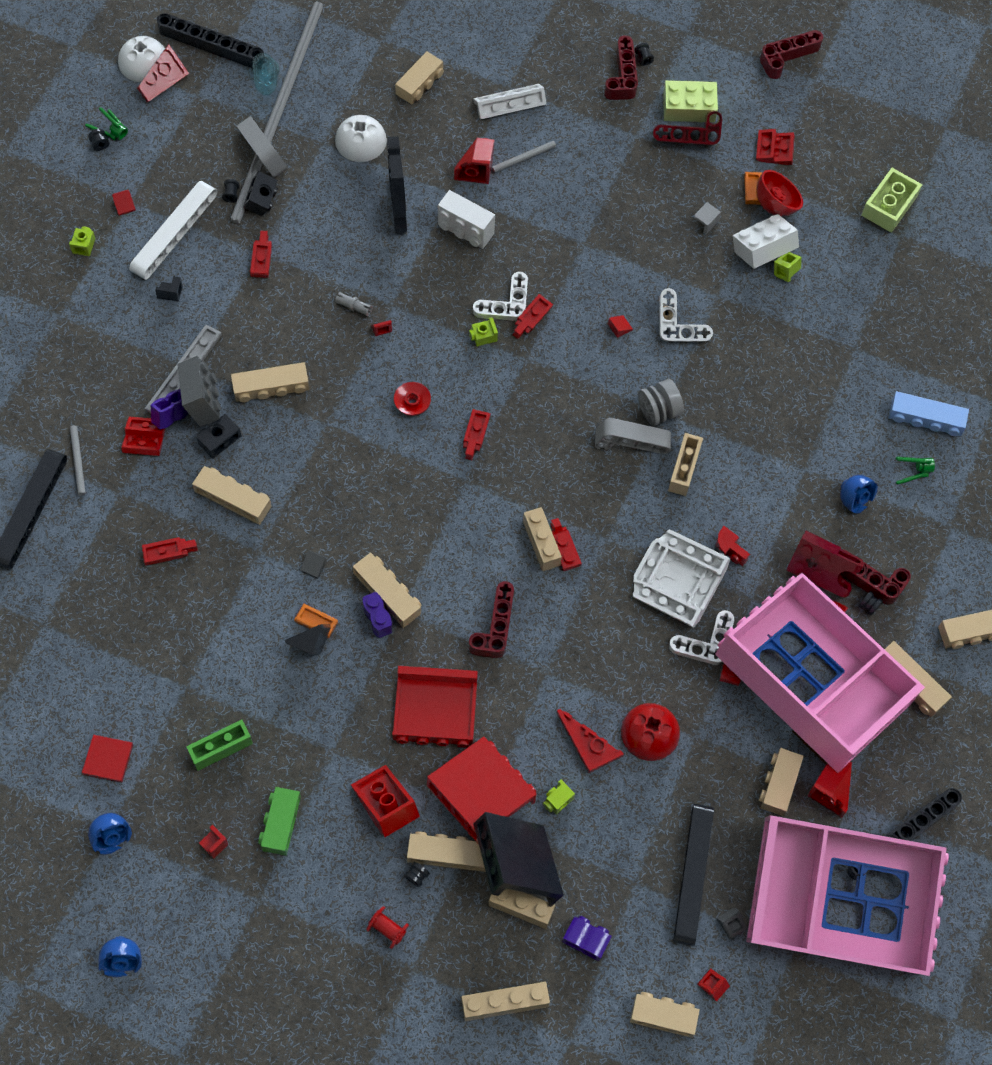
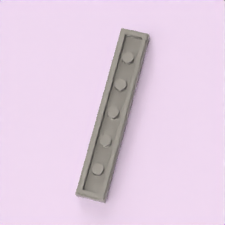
M205 325L177 364L195 356H198L203 362L222 336V333ZM178 365L175 366L145 407L146 412L151 414V404L155 400L164 398L168 393L180 389Z

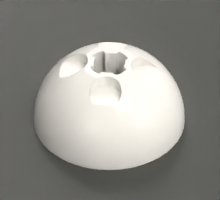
M137 36L128 40L122 46L118 55V66L121 73L132 81L141 82L165 48L159 41L148 36Z
M354 115L347 118L341 123L335 136V144L339 153L343 157L355 162H366L377 158L384 151L387 143L386 133L381 124L367 115Z

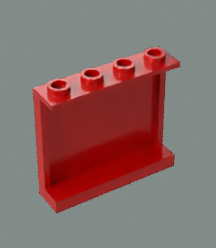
M398 666L394 728L392 732L393 740L400 744H407L408 741L416 742L419 745H428V743H437L438 746L457 744V747L467 748L469 745H472L478 671Z
M485 737L479 739L427 776V787L477 843L478 840L473 823L480 816L488 812L510 817L527 803L531 802L534 804L537 795L535 788L531 784L526 783L520 771L514 769L507 757L501 755L497 751L495 744L492 741H488Z

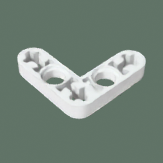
M516 272L512 275L510 302L478 300L473 304V314L478 318L489 319L493 317V319L517 321L526 308L527 275L523 272ZM518 278L522 280L521 287H517ZM520 293L523 295V298L517 300L513 295ZM479 306L483 307V311H479ZM500 307L504 312L497 314L494 309ZM515 309H519V314H515Z
M671 288L664 289L659 297V335L663 341L707 342L711 339L713 330L708 325L677 324L676 292ZM669 292V295L673 296L669 301V305H673V307L667 306L663 308V305L667 304V299L663 298V296ZM670 310L673 313V318L666 320L663 317L664 311ZM667 328L670 332H676V328H679L678 338H675L676 334H672L667 338V335L663 334V332ZM687 328L691 331L689 338L682 337L681 331ZM694 328H697L696 332H702L705 329L706 332H709V335L706 338H703V335H696L697 339H694Z
M725 610L718 613L710 643L676 635L670 640V651L676 655L705 663L721 664L722 661L719 658L714 659V655H712L719 649L717 646L719 642L716 640L715 635L719 633L724 635L728 629L733 627V614ZM724 616H726L728 620L725 625V629L721 628L723 623L722 619ZM677 641H680L682 645L679 649L675 645ZM687 643L690 644L688 652L685 651ZM692 647H701L702 653L699 655L694 654ZM706 648L709 649L707 657L704 656Z

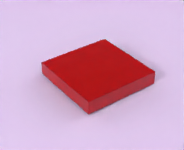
M93 735L82 774L122 783L133 743Z

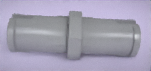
M341 292L336 297V303L348 307L350 311H357L366 316H369L372 312L373 306L359 301L357 297L352 298Z

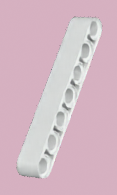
M199 181L133 259L129 270L147 280L215 199L217 189L203 181Z

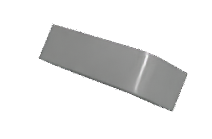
M251 116L237 125L273 178L288 168Z
M607 418L595 429V448H605V450H608L614 444L666 454L671 451V432L615 418Z

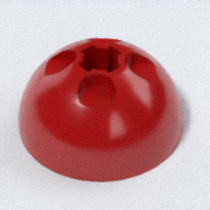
M765 170L760 175L756 186V195L759 203L768 213L789 216L803 207V198L799 190L785 176L773 170Z
M645 703L636 706L625 716L621 726V737L625 747L631 754L642 760L657 761L666 758L676 749L680 738V727L676 717L669 709L659 704Z

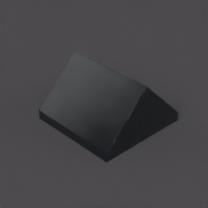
M330 624L315 626L286 639L285 643L310 654H321L331 629Z

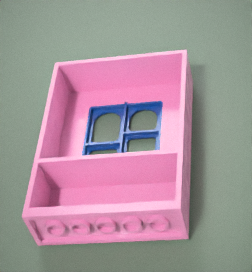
M801 573L797 577L792 576L786 582L785 587L780 586L774 592L772 598L768 596L762 602L760 608L756 606L749 613L750 616L748 618L743 617L736 624L737 627L735 629L732 627L728 629L723 635L725 638L717 645L719 649L715 655L839 773L901 715L925 687L812 581ZM787 632L794 633L805 642L806 647L796 656H791L780 643V636ZM770 649L777 652L793 667V672L780 681L760 662L759 657L762 651ZM812 652L816 653L836 672V676L826 685L818 682L801 665V661ZM798 677H803L817 691L806 703H803L788 689V686Z
M770 815L765 817L746 942L930 976V972L934 970L935 963L934 959H932L933 950L935 951L937 948L935 931L940 926L938 909L942 907L943 895H940L941 886L944 887L946 875L943 874L944 865L946 866L948 863L949 854L946 853L945 847ZM835 864L857 868L860 876H857L856 887L853 893L831 888ZM868 870L893 874L899 878L902 884L901 893L897 898L889 900L867 896L864 894L866 875L863 876V874ZM830 898L857 902L863 905L859 929L831 925L826 922ZM874 906L884 907L895 913L897 925L891 933L880 934L870 931L871 912Z

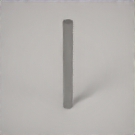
M554 141L541 145L492 166V170L494 173L555 148L556 144Z
M73 425L70 426L77 491L78 495L81 496L85 495L86 492L77 426Z

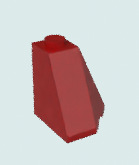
M477 138L455 166L454 180L489 184L494 140Z
M850 761L839 773L827 763L807 796L840 817H843L848 810L852 762Z

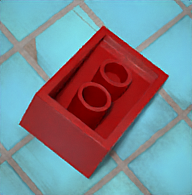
M386 765L351 784L352 789L368 815L384 837L420 817L415 801Z

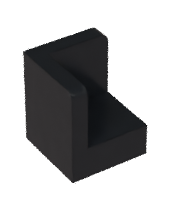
M173 276L172 283L161 282L160 287L155 289L157 298L179 302L183 288L181 277Z

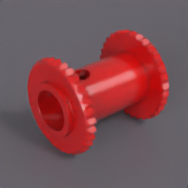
M383 906L373 915L366 931L369 932L372 928H375L392 941L389 948L393 949L405 936L409 924L406 923L403 928L383 914L386 908Z

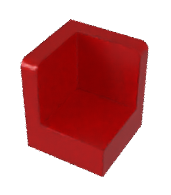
M211 825L209 827L211 832L199 842V845L214 859L229 844L227 839Z

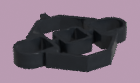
M387 137L389 184L395 233H406V199L399 137Z

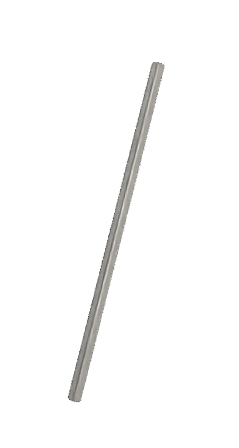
M316 1L313 4L263 134L270 143L323 9L321 2ZM257 154L254 156L231 215V222L239 224L245 211L243 205L252 178L261 170L263 165Z

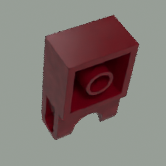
M805 531L786 571L797 576L803 573L815 585L845 598L851 593V584L842 578L841 572L859 573L864 567V561L840 549V546L809 531Z

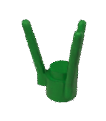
M100 107L99 110L112 122L109 128L111 133L105 131L106 136L113 140H116V138L122 140L128 133L127 127L120 122L110 109H108L107 113ZM85 124L86 127L92 130L99 129L90 124Z
M897 456V461L916 463V470L921 473L899 480L896 484L899 485L921 477H928L929 473H933L935 470L934 459Z

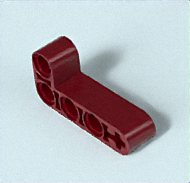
M813 30L764 45L760 62L768 77L771 79L780 78L785 61L818 52L824 37L822 32Z
M624 35L618 39L616 52L619 77L609 78L605 84L604 95L609 100L633 99L637 92L638 79L633 40L631 37Z
M714 110L709 111L705 117L704 127L658 124L654 126L652 135L658 141L714 145L721 138L722 115ZM717 114L718 121L714 124L710 123V116ZM659 128H662L664 132H668V128H671L669 132L670 138H667V134H662L661 137H659V135L656 134V131H659ZM676 129L682 131V136L679 139L673 137V132ZM694 130L699 132V137L696 140H692L690 137L691 132ZM710 132L716 133L717 137L714 141L708 140Z
M865 562L863 569L860 571L861 574L848 571L841 572L843 577L867 593L871 591L874 597L883 600L882 603L886 605H891L897 600L911 578L910 572L905 568L896 569L891 577L887 578ZM896 577L902 578L904 582L898 581ZM870 580L875 581L877 585L871 584ZM886 591H890L894 596L888 595Z
M508 581L500 582L497 586L490 634L474 633L469 638V651L473 655L501 658L506 652L514 596V587ZM503 591H507L506 600L502 599ZM504 608L507 610V612L500 613L498 612V609ZM501 626L504 628V631H497L495 628ZM481 642L482 646L475 647L473 643ZM498 644L502 646V648L499 650H495L494 648H492V646Z

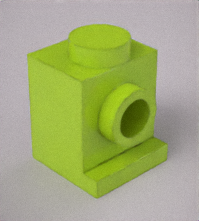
M81 227V229H75L72 241L69 243L73 254L90 256L96 239L94 232L90 228Z
M791 252L780 256L774 261V275L786 282L791 281V277L801 269L802 257Z
M493 317L489 318L488 321L472 324L469 335L471 341H475L476 346L498 341V331Z
M562 779L558 781L557 789L553 787L548 791L546 801L543 803V806L550 813L553 811L556 815L575 797V793Z

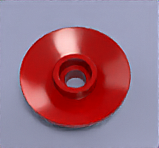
M418 382L404 383L397 388L394 394L396 408L401 413L409 416L422 414L429 408L431 403L429 390ZM410 400H415L416 402H415V403H410L409 401H410Z

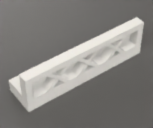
M540 84L473 98L474 104L478 108L480 119L546 105L544 87Z

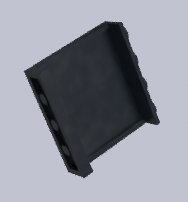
M485 812L473 823L492 895L499 896L505 889L546 897L550 907L564 896L544 825Z

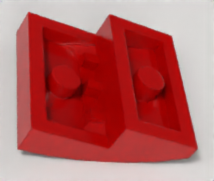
M776 129L759 130L756 160L766 163L793 165L794 132L777 133Z
M129 417L125 427V438L121 447L122 453L160 456L165 428L159 429L151 423V418Z

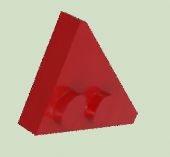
M561 709L557 710L556 713L589 773L623 757L624 754L621 750L618 751L608 744V741L599 737L596 732L586 725L580 724L569 713Z

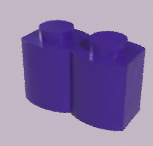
M180 389L168 393L166 397L157 399L151 404V423L159 429L167 428L174 421L181 420L188 415V412L182 406Z
M377 592L364 596L363 609L366 617L371 621L373 633L378 638L391 634V617L384 609L381 596Z
M574 916L562 942L590 958L600 961L612 936L608 934L609 931L601 926L596 928L590 924L587 918Z

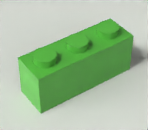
M240 720L186 747L197 771L252 745L253 742L243 720Z
M275 787L274 793L271 792L268 803L271 805L270 811L266 812L264 817L265 831L261 832L259 837L262 851L287 856L301 799L300 791Z

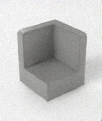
M707 202L695 214L694 218L705 225L704 234H707L719 222L721 212Z

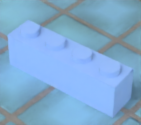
M896 391L892 399L888 418L898 423H910L914 427L930 428L934 432L942 431L951 436H961L966 428L969 409Z

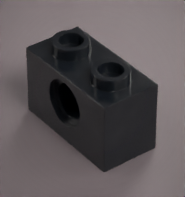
M258 171L252 178L243 208L260 216H263L266 211L269 212L273 206L272 197L276 195L278 190L276 187L278 180Z
M224 414L209 427L203 428L196 437L202 449L214 459L242 437L240 428Z

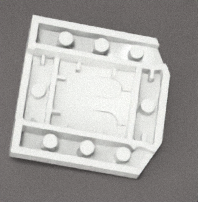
M669 529L662 537L652 541L637 568L633 581V597L694 628L700 621L728 568L730 558Z

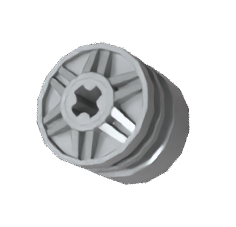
M671 379L656 383L655 387L651 385L647 389L644 388L638 391L641 410L648 423L652 426L659 424V422H665L666 418L672 419L684 413L682 397Z

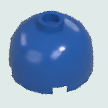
M864 475L852 476L842 483L840 499L848 510L855 514L861 513L867 508V506L863 505L869 500H874L878 486L872 479Z
M115 813L98 816L91 823L88 830L90 844L95 852L99 851L100 854H110L122 848L117 845L125 840L128 842L132 835L128 822L122 816Z
M122 936L111 939L103 945L99 952V970H104V974L111 977L128 976L124 971L134 970V973H136L142 964L140 948L134 941Z

